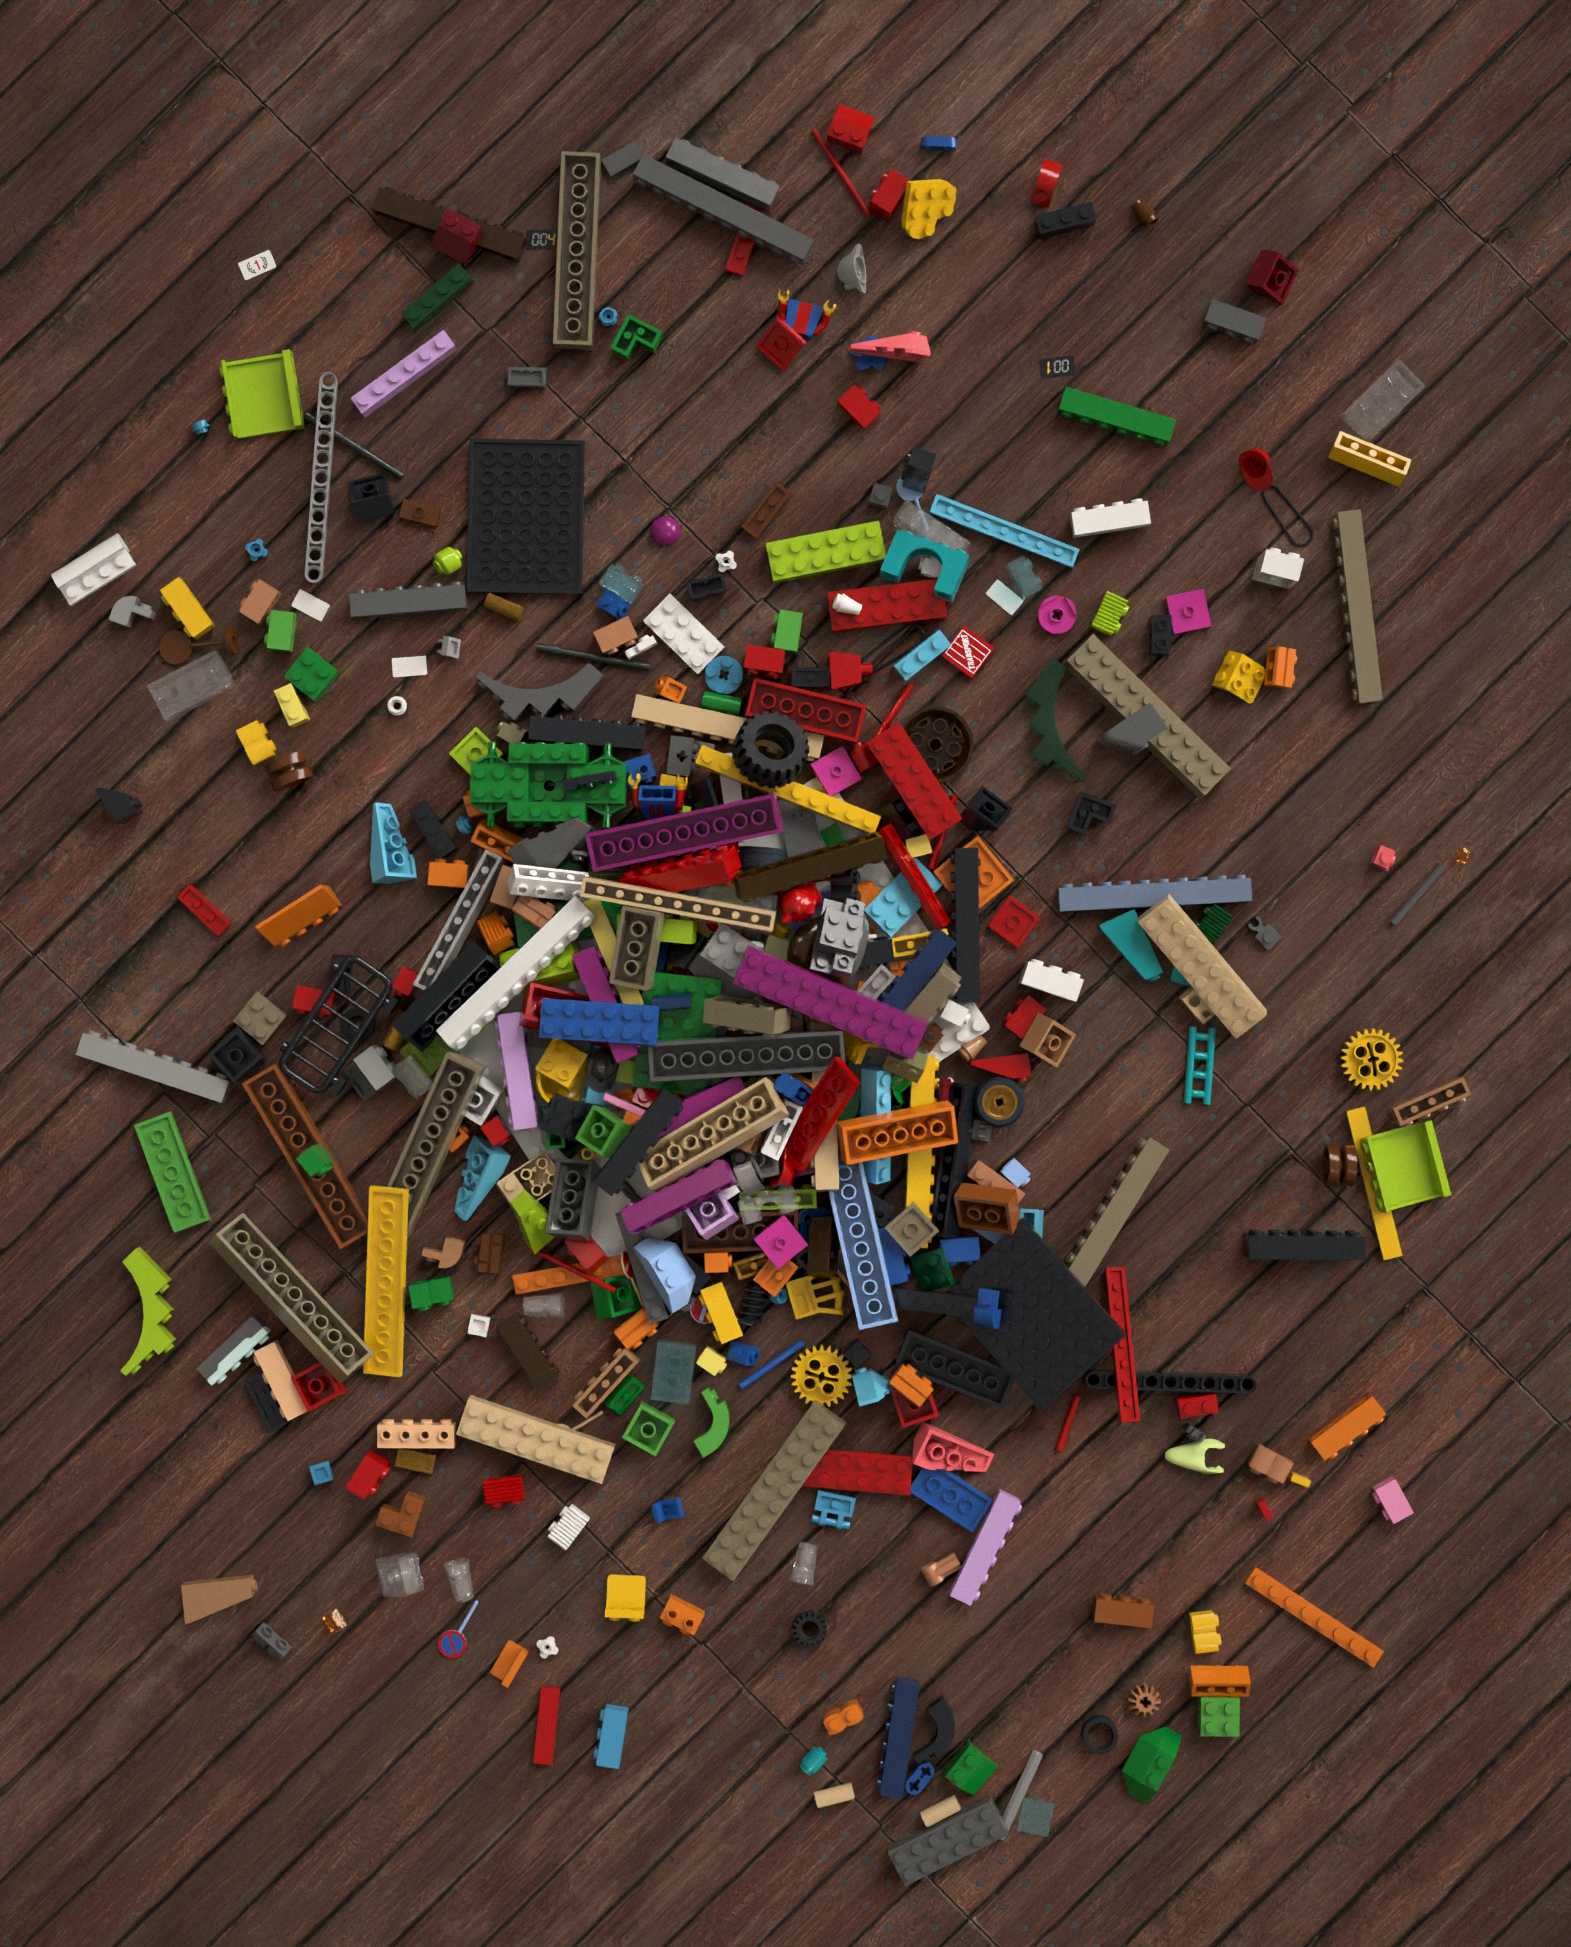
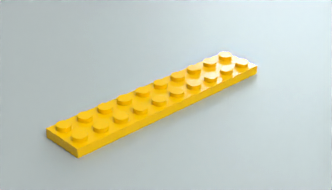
M372 1185L369 1187L364 1343L373 1351V1354L363 1364L364 1374L401 1377L403 1373L409 1189Z

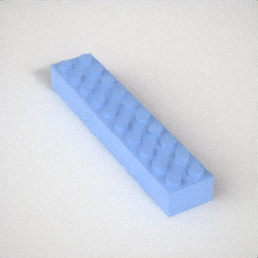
M838 1142L839 1191H829L859 1330L898 1322V1317L863 1162L846 1165L840 1158Z

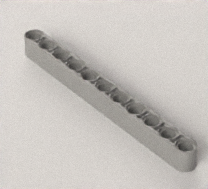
M331 372L323 373L319 380L305 577L312 584L320 583L324 575L338 380ZM327 377L334 379V384L330 387L324 385V380ZM331 397L333 399L332 404L324 406L322 404L323 398ZM323 416H329L331 418V423L329 425L321 424V418ZM322 435L329 436L328 444L322 445L319 443ZM322 454L328 456V461L325 464L318 463V457ZM319 474L327 476L324 483L320 484L316 481ZM316 494H325V500L322 503L316 502ZM315 513H323L324 518L321 522L314 521L313 516ZM319 531L322 533V539L317 542L313 541L312 534ZM315 550L321 553V557L317 561H313L310 557L311 553ZM311 570H318V579L311 580L309 578Z

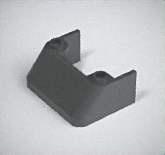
M1148 703L1102 734L1095 742L1098 747L1125 755L1131 753L1134 756L1148 747L1149 744L1147 742L1166 730L1167 726L1152 704Z

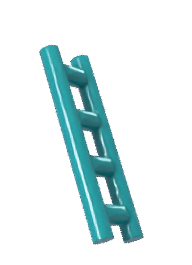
M1189 1026L1184 1103H1191L1192 1098H1203V1104L1210 1105L1216 1028H1208V1033H1196L1197 1027ZM1196 1040L1207 1041V1053L1195 1052ZM1194 1059L1206 1060L1205 1072L1194 1071ZM1193 1078L1205 1079L1204 1091L1192 1090Z

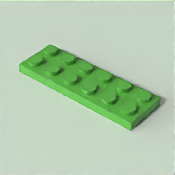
M172 1112L135 1124V1130L173 1232L175 1233L210 1220V1214Z

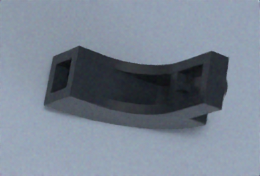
M943 1695L927 1705L929 1713L937 1724V1730L934 1737L928 1743L913 1752L914 1759L918 1764L930 1760L933 1753L938 1759L941 1758L953 1741L955 1733L954 1717L951 1707Z

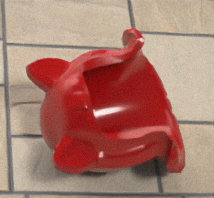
M809 881L807 885H796L791 887L790 890L779 892L778 907L782 913L781 921L784 924L791 920L802 922L807 920L809 916L814 915L815 906L821 904L822 896L813 881Z

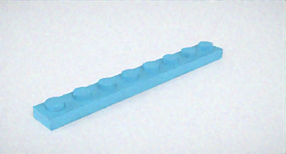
M936 494L929 512L1070 568H1073L1080 550Z

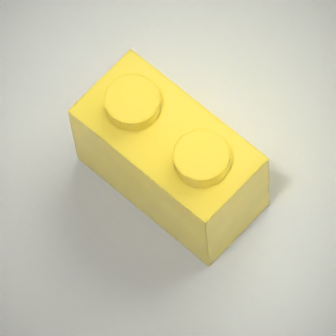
M290 683L274 690L290 727L294 728L310 721L295 685Z

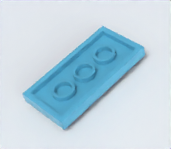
M915 857V863L935 893L943 884ZM900 873L864 909V914L891 938L921 907L916 893L911 890L910 883L906 877Z

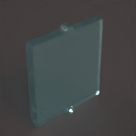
M1024 1797L1017 1831L1027 1832L1032 1836L1037 1834L1048 1837L1055 1803L1043 1801L1040 1798Z

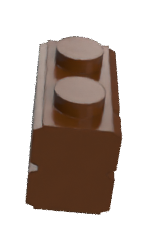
M482 1232L480 1236H477L476 1247L479 1248V1253L474 1257V1266L477 1267V1272L501 1273L505 1234Z

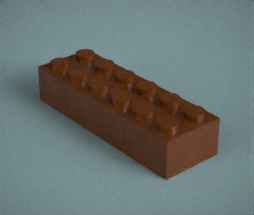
M739 1209L734 1210L739 1218L737 1221L706 1240L699 1234L688 1213L682 1211L683 1253L763 1251L754 1240V1237L783 1214L798 1231L797 1209L740 1211Z

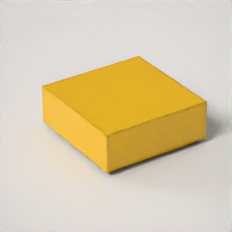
M1292 1471L1288 1475L1290 1481L1307 1488L1310 1486L1311 1480Z

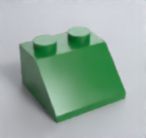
M625 1275L599 1279L615 1287V1293L590 1282L597 1319L612 1318L640 1310L639 1299L632 1282Z
M967 1741L944 1770L945 1777L957 1787L975 1795L998 1765Z

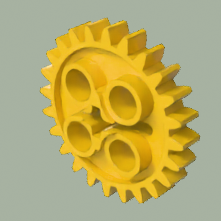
M1371 1028L1370 1033H1368L1367 1029H1363V1035L1356 1031V1038L1349 1036L1352 1041L1351 1043L1344 1042L1347 1049H1341L1345 1056H1341L1340 1059L1345 1060V1063L1341 1064L1340 1067H1346L1343 1074H1350L1347 1079L1348 1081L1355 1079L1354 1086L1361 1083V1089H1364L1367 1085L1368 1090L1372 1091L1374 1085L1377 1090H1380V1084L1387 1087L1386 1081L1393 1083L1392 1076H1399L1395 1071L1396 1069L1402 1070L1398 1063L1404 1060L1399 1059L1398 1056L1403 1054V1052L1396 1050L1400 1047V1044H1393L1396 1040L1395 1038L1388 1039L1390 1033L1382 1035L1383 1030L1379 1029L1376 1034L1375 1028ZM1368 1042L1370 1043V1053L1367 1047ZM1380 1042L1383 1045V1050L1377 1053L1375 1045ZM1360 1046L1364 1049L1362 1057L1356 1055V1049ZM1371 1056L1375 1057V1060H1373V1062H1368V1059ZM1382 1061H1385L1387 1064V1069L1384 1072L1379 1070V1064ZM1365 1065L1368 1067V1074L1362 1076L1360 1068ZM1373 1066L1376 1071V1076L1373 1075Z
M821 1344L820 1350H817L814 1345L812 1352L806 1348L807 1355L800 1353L801 1360L795 1359L794 1361L798 1366H792V1370L796 1373L791 1374L790 1377L796 1380L791 1384L798 1386L794 1392H801L799 1398L806 1397V1404L810 1400L813 1403L817 1400L822 1405L826 1402L828 1407L831 1406L832 1400L838 1404L837 1397L844 1399L842 1392L849 1393L846 1386H852V1383L847 1380L852 1378V1374H848L852 1367H846L849 1360L843 1361L844 1354L838 1356V1349L832 1352L830 1345L827 1350H824L823 1344ZM818 1360L820 1367L813 1369L810 1366V1362ZM836 1365L839 1371L836 1374H831L828 1371V1367ZM808 1370L818 1375L821 1372H824V1376L830 1378H837L838 1382H835L828 1378H823V1380H819L818 1375L806 1374L805 1371ZM812 1378L815 1381V1385L807 1387L805 1380ZM830 1383L833 1385L834 1390L826 1392L823 1386Z

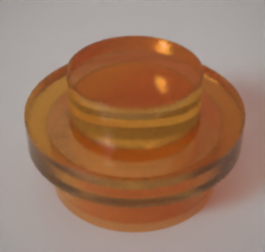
M1463 847L1455 852V860L1462 864L1467 863L1472 859L1471 857L1474 855V852L1469 847Z

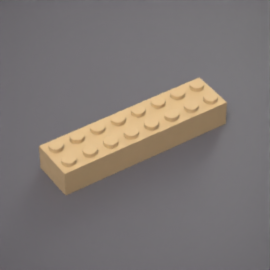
M1167 894L1139 916L1138 923L1236 1039L1267 1016V1009L1170 894Z
M765 1077L664 1136L653 1148L650 1146L646 1151L648 1155L642 1163L638 1162L648 1188L659 1192L660 1188L667 1185L670 1186L679 1178L689 1175L788 1117L787 1109L778 1091L774 1089L775 1084Z
M470 1395L467 1400L456 1435L600 1484L603 1483L616 1445Z

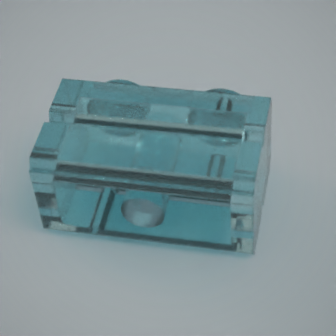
M610 564L599 584L623 598L630 605H633L644 588V584L641 583L643 580L635 574L632 576L625 573L627 569L619 564H616V566Z

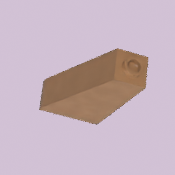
M253 1574L184 1582L181 1585L185 1624L253 1597L258 1589L257 1580H254Z

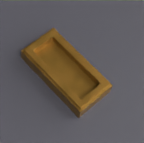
M398 1448L395 1467L433 1474L437 1455L408 1448Z

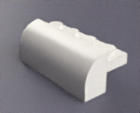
M116 533L52 573L51 576L69 605L73 606L137 565L129 554L130 551L123 539Z

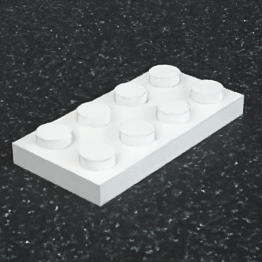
M671 594L643 620L698 675L725 648Z

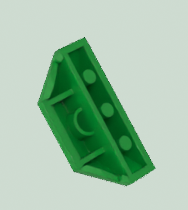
M1163 1726L1160 1729L1139 1736L1122 1768L1129 1795L1147 1803L1158 1792L1176 1757L1182 1737L1181 1734Z

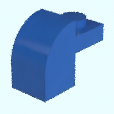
M979 1288L977 1307L974 1308V1323L976 1326L991 1329L1000 1328L1002 1309H997L999 1300L998 1290Z

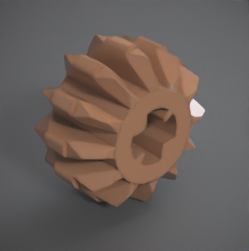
M1146 1683L1143 1684V1689L1136 1685L1137 1691L1131 1690L1130 1693L1133 1696L1128 1697V1701L1131 1702L1129 1705L1130 1709H1135L1134 1713L1136 1715L1141 1712L1142 1717L1146 1716V1712L1152 1716V1709L1155 1711L1159 1710L1155 1704H1161V1700L1157 1698L1160 1695L1159 1692H1154V1686L1148 1688ZM1143 1697H1147L1148 1702L1146 1701L1145 1704H1142L1141 1699L1143 1700Z

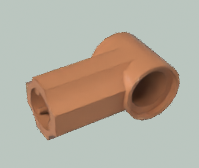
M953 1552L937 1562L928 1563L921 1568V1571L929 1586L932 1587L942 1582L946 1576L961 1569L962 1566Z

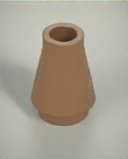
M979 1035L960 1045L961 1048L958 1049V1052L968 1062L976 1057L987 1042L983 1036Z

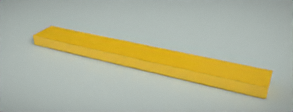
M1360 1107L1345 1111L1353 1144L1356 1148L1357 1160L1382 1259L1388 1260L1403 1256L1391 1210L1389 1213H1382L1376 1206V1193L1372 1190L1370 1184L1372 1180L1371 1174L1367 1171L1365 1165L1367 1161L1366 1155L1361 1150V1138L1372 1135L1366 1108Z

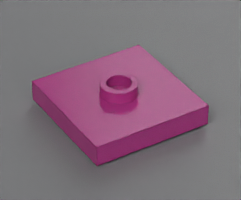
M1204 589L1165 597L1168 613L1172 615L1171 627L1173 635L1211 627Z
M843 746L810 764L826 795L831 797L862 779Z
M784 1214L754 1237L756 1243L777 1269L808 1246L807 1242Z

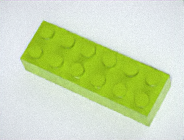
M879 521L766 543L773 584L881 563L886 557Z

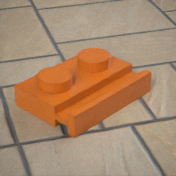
M769 1259L753 1280L773 1297H776L799 1266L792 1260H789L777 1269Z

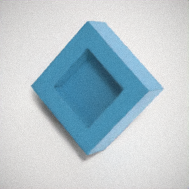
M329 1460L309 1467L314 1485L334 1479Z

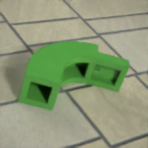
M709 1386L702 1389L701 1393L713 1413V1423L706 1432L694 1438V1443L703 1458L714 1452L722 1444L727 1435L730 1420L729 1409L725 1399L717 1402L719 1397L714 1389L710 1390Z

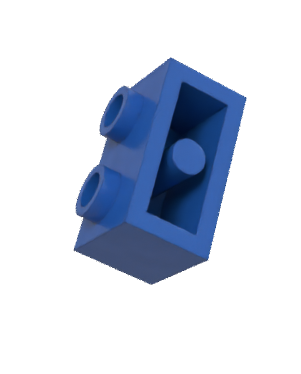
M650 754L623 762L627 765V790L632 789V786L628 783L630 774H632V779L636 781L637 773L641 775L639 782H642L643 785L654 782L653 778L657 777Z

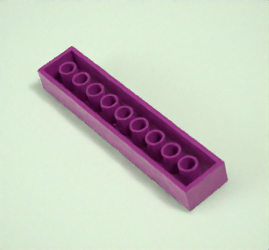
M772 793L586 833L585 838L593 872L781 833L784 831L777 795Z
M747 945L732 979L735 985L913 1060L928 1026L926 1020L750 945Z

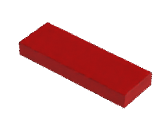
M189 884L177 896L218 937L232 924L192 884Z

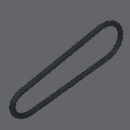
M1274 484L1270 486L1278 490V492L1292 507V509L1297 513V515L1306 524V526L1309 528L1311 532L1310 539L1304 544L1296 543L1293 540V538L1285 528L1284 524L1274 511L1273 507L1267 500L1265 496V491H1262L1263 499L1265 500L1268 507L1278 520L1279 524L1289 537L1290 541L1294 545H1297L1299 547L1308 545L1312 541L1314 536L1312 527L1299 513V511L1294 507V505L1285 496V494L1280 490V488Z
M915 623L905 625L899 631H897L895 634H893L891 637H889L887 640H885L883 643H881L879 646L873 649L870 653H868L862 659L861 664H864L866 658H868L870 655H872L874 652L880 649L883 645H885L887 642H889L891 639H893L907 627L915 626L921 631L922 638L919 642L921 643L924 640L923 629ZM918 644L873 670V673L905 655Z

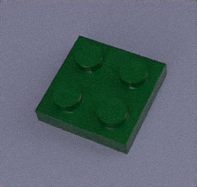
M943 1247L909 1257L920 1289L932 1291L955 1284Z

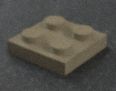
M257 991L233 1022L260 1044L264 1045L288 1015Z
M914 1202L885 1226L889 1234L910 1257L939 1232L937 1227Z

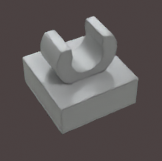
M443 636V639H439V642L442 643V649L437 650V652L442 656L458 659L461 640L450 636Z

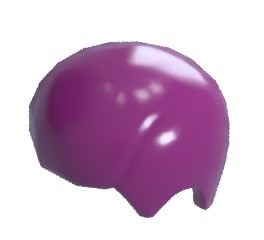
M664 516L654 520L650 527V535L655 543L667 546L678 541L681 535V528L675 519Z

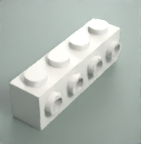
M1142 499L1131 500L1129 504H1123V501L1114 502L1109 507H1104V504L1095 505L1093 509L1085 510V507L1076 508L1070 514L1073 538L1148 527L1151 524L1148 501H1142Z
M513 864L508 878L509 892L512 895L567 901L577 896L584 902L586 897H580L583 877H589L588 872Z

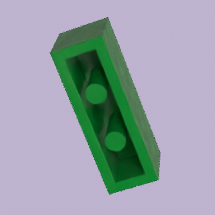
M321 1143L311 1146L296 1158L310 1177L315 1175L319 1177L326 1174L333 1168L331 1164L335 1162Z

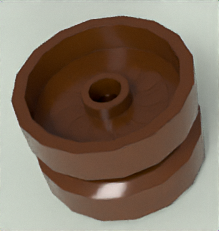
M303 751L279 757L264 766L268 776H277L270 782L274 792L292 788L314 777L309 767H301L307 762Z
M1325 1144L1322 1162L1325 1186H1337L1340 1180L1342 1186L1354 1187L1357 1175V1155L1353 1144H1343L1340 1150L1336 1144Z

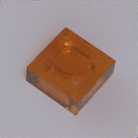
M337 1609L322 1617L332 1633L341 1630L347 1625L344 1617Z

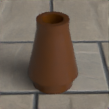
M1141 199L1133 203L1132 207L1142 226L1150 228L1159 220L1158 213Z

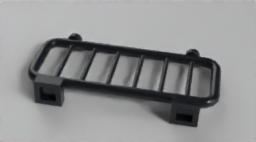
M356 955L348 956L341 964L337 962L331 970L334 973L333 977L290 1043L286 1041L280 1048V1051L283 1052L279 1060L281 1071L315 1094L325 1092L330 1085L333 1086L330 1092L335 1096L342 1092L351 1078L345 1073L339 1077L337 1076L381 1007H384L381 1013L388 1017L393 1014L402 1000L397 995L391 998L388 997L392 991L391 979L385 973ZM351 963H356L383 981L385 988L381 995H378L345 971ZM342 975L378 998L370 1011L335 988ZM332 991L367 1014L360 1027L325 1004ZM322 1007L357 1030L349 1043L315 1020ZM311 1023H314L347 1046L340 1058H337L304 1035ZM301 1039H304L336 1061L329 1074L294 1051ZM291 1054L325 1076L326 1079L323 1084L315 1086L287 1066V1060Z

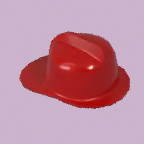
M1258 447L1243 452L1239 457V465L1247 485L1256 491L1269 489L1273 483L1269 455L1265 451L1258 449Z
M785 1146L779 1158L780 1175L769 1178V1186L771 1188H775L777 1185L792 1186L796 1169L786 1157Z

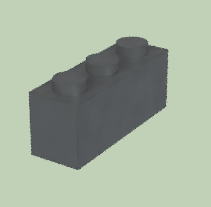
M1212 299L1202 325L1206 326V329L1217 332L1218 330L1224 332V335L1227 337H1238L1244 343L1252 345L1253 343L1257 344L1267 318Z

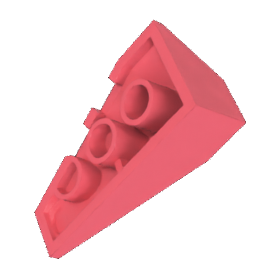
M911 331L908 334L855 343L846 347V352L912 362H920L929 357L931 353L927 336H922L920 332Z
M922 1422L914 1438L912 1463L928 1470L946 1469L947 1471L986 1472L994 1454L942 1429Z

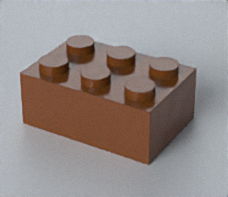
M962 1183L954 1195L959 1227L1013 1235L1017 1228V1222L1020 1220L1016 1190Z

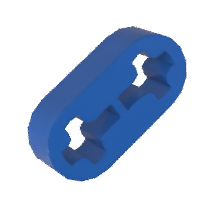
M924 136L921 138L920 148L928 151H956L957 139L952 137Z
M920 1762L905 1781V1788L909 1794H919L934 1775V1767L931 1762ZM927 1766H928L930 1773H929V1774H928V1773H924V1775L921 1777V1776H920V1775L922 1774V1769H921V1768H922V1767L927 1768ZM917 1779H919V1781L917 1782L918 1788L916 1789L913 1787L912 1789H910V1782L914 1783Z

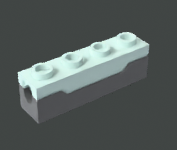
M256 1314L253 1315L196 1369L211 1385L216 1382L220 1384L227 1378L225 1374L230 1369L234 1371L241 1365L240 1360L244 1356L248 1358L255 1352L253 1347L258 1343L262 1345L269 1338L267 1334L271 1330L266 1327Z

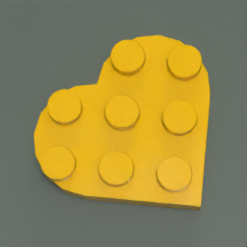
M941 179L907 181L901 219L902 228L905 229L906 234L915 239L933 235L937 219L950 216L953 213L956 201V187Z

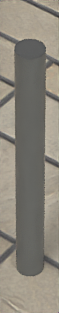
M1439 864L1390 920V923L1396 926L1446 869L1445 866Z

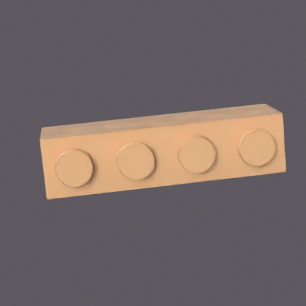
M278 1340L254 1352L255 1356H253L254 1361L258 1367L261 1366L264 1372L262 1377L266 1384H270L272 1389L270 1391L275 1401H278L282 1417H286L287 1421L307 1412L291 1380V1377L295 1376Z

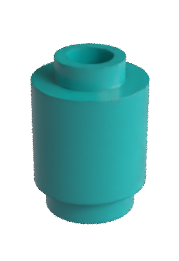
M813 1746L801 1760L800 1768L809 1776L813 1773L815 1774L828 1760L826 1751L820 1746L818 1748Z

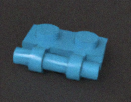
M818 1490L814 1510L821 1511V1515L813 1514L811 1522L819 1523L820 1526H833L838 1530L842 1528L849 1530L851 1522L843 1520L844 1516L852 1518L856 1498ZM827 1512L837 1514L838 1518H828Z

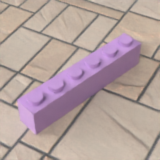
M444 330L352 396L351 400L362 415L367 417L456 352V346Z
M998 1489L967 1553L962 1568L959 1570L949 1591L951 1597L970 1606L973 1601H977L980 1595L978 1590L981 1584L984 1585L988 1579L989 1574H987L989 1567L994 1566L997 1560L996 1552L998 1549L1001 1550L1005 1543L1003 1538L1006 1532L1009 1533L1014 1524L1012 1519L1014 1515L1018 1516L1022 1508L1019 1498Z

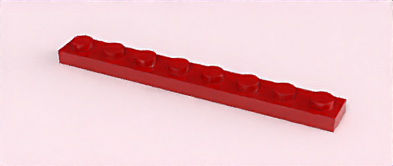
M1125 1267L1105 1268L1108 1313L1127 1334L1112 1348L1119 1422H1139L1140 1413Z

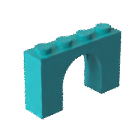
M897 530L880 568L881 578L899 584L910 560L920 555L934 557L942 566V571L934 587V596L953 603L970 562L969 554L961 549H951L944 543H934L924 536H914L910 531Z

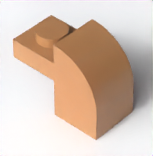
M447 1236L442 1251L424 1247L421 1256L426 1257L425 1260L430 1262L440 1260L438 1268H448L461 1259L466 1241Z

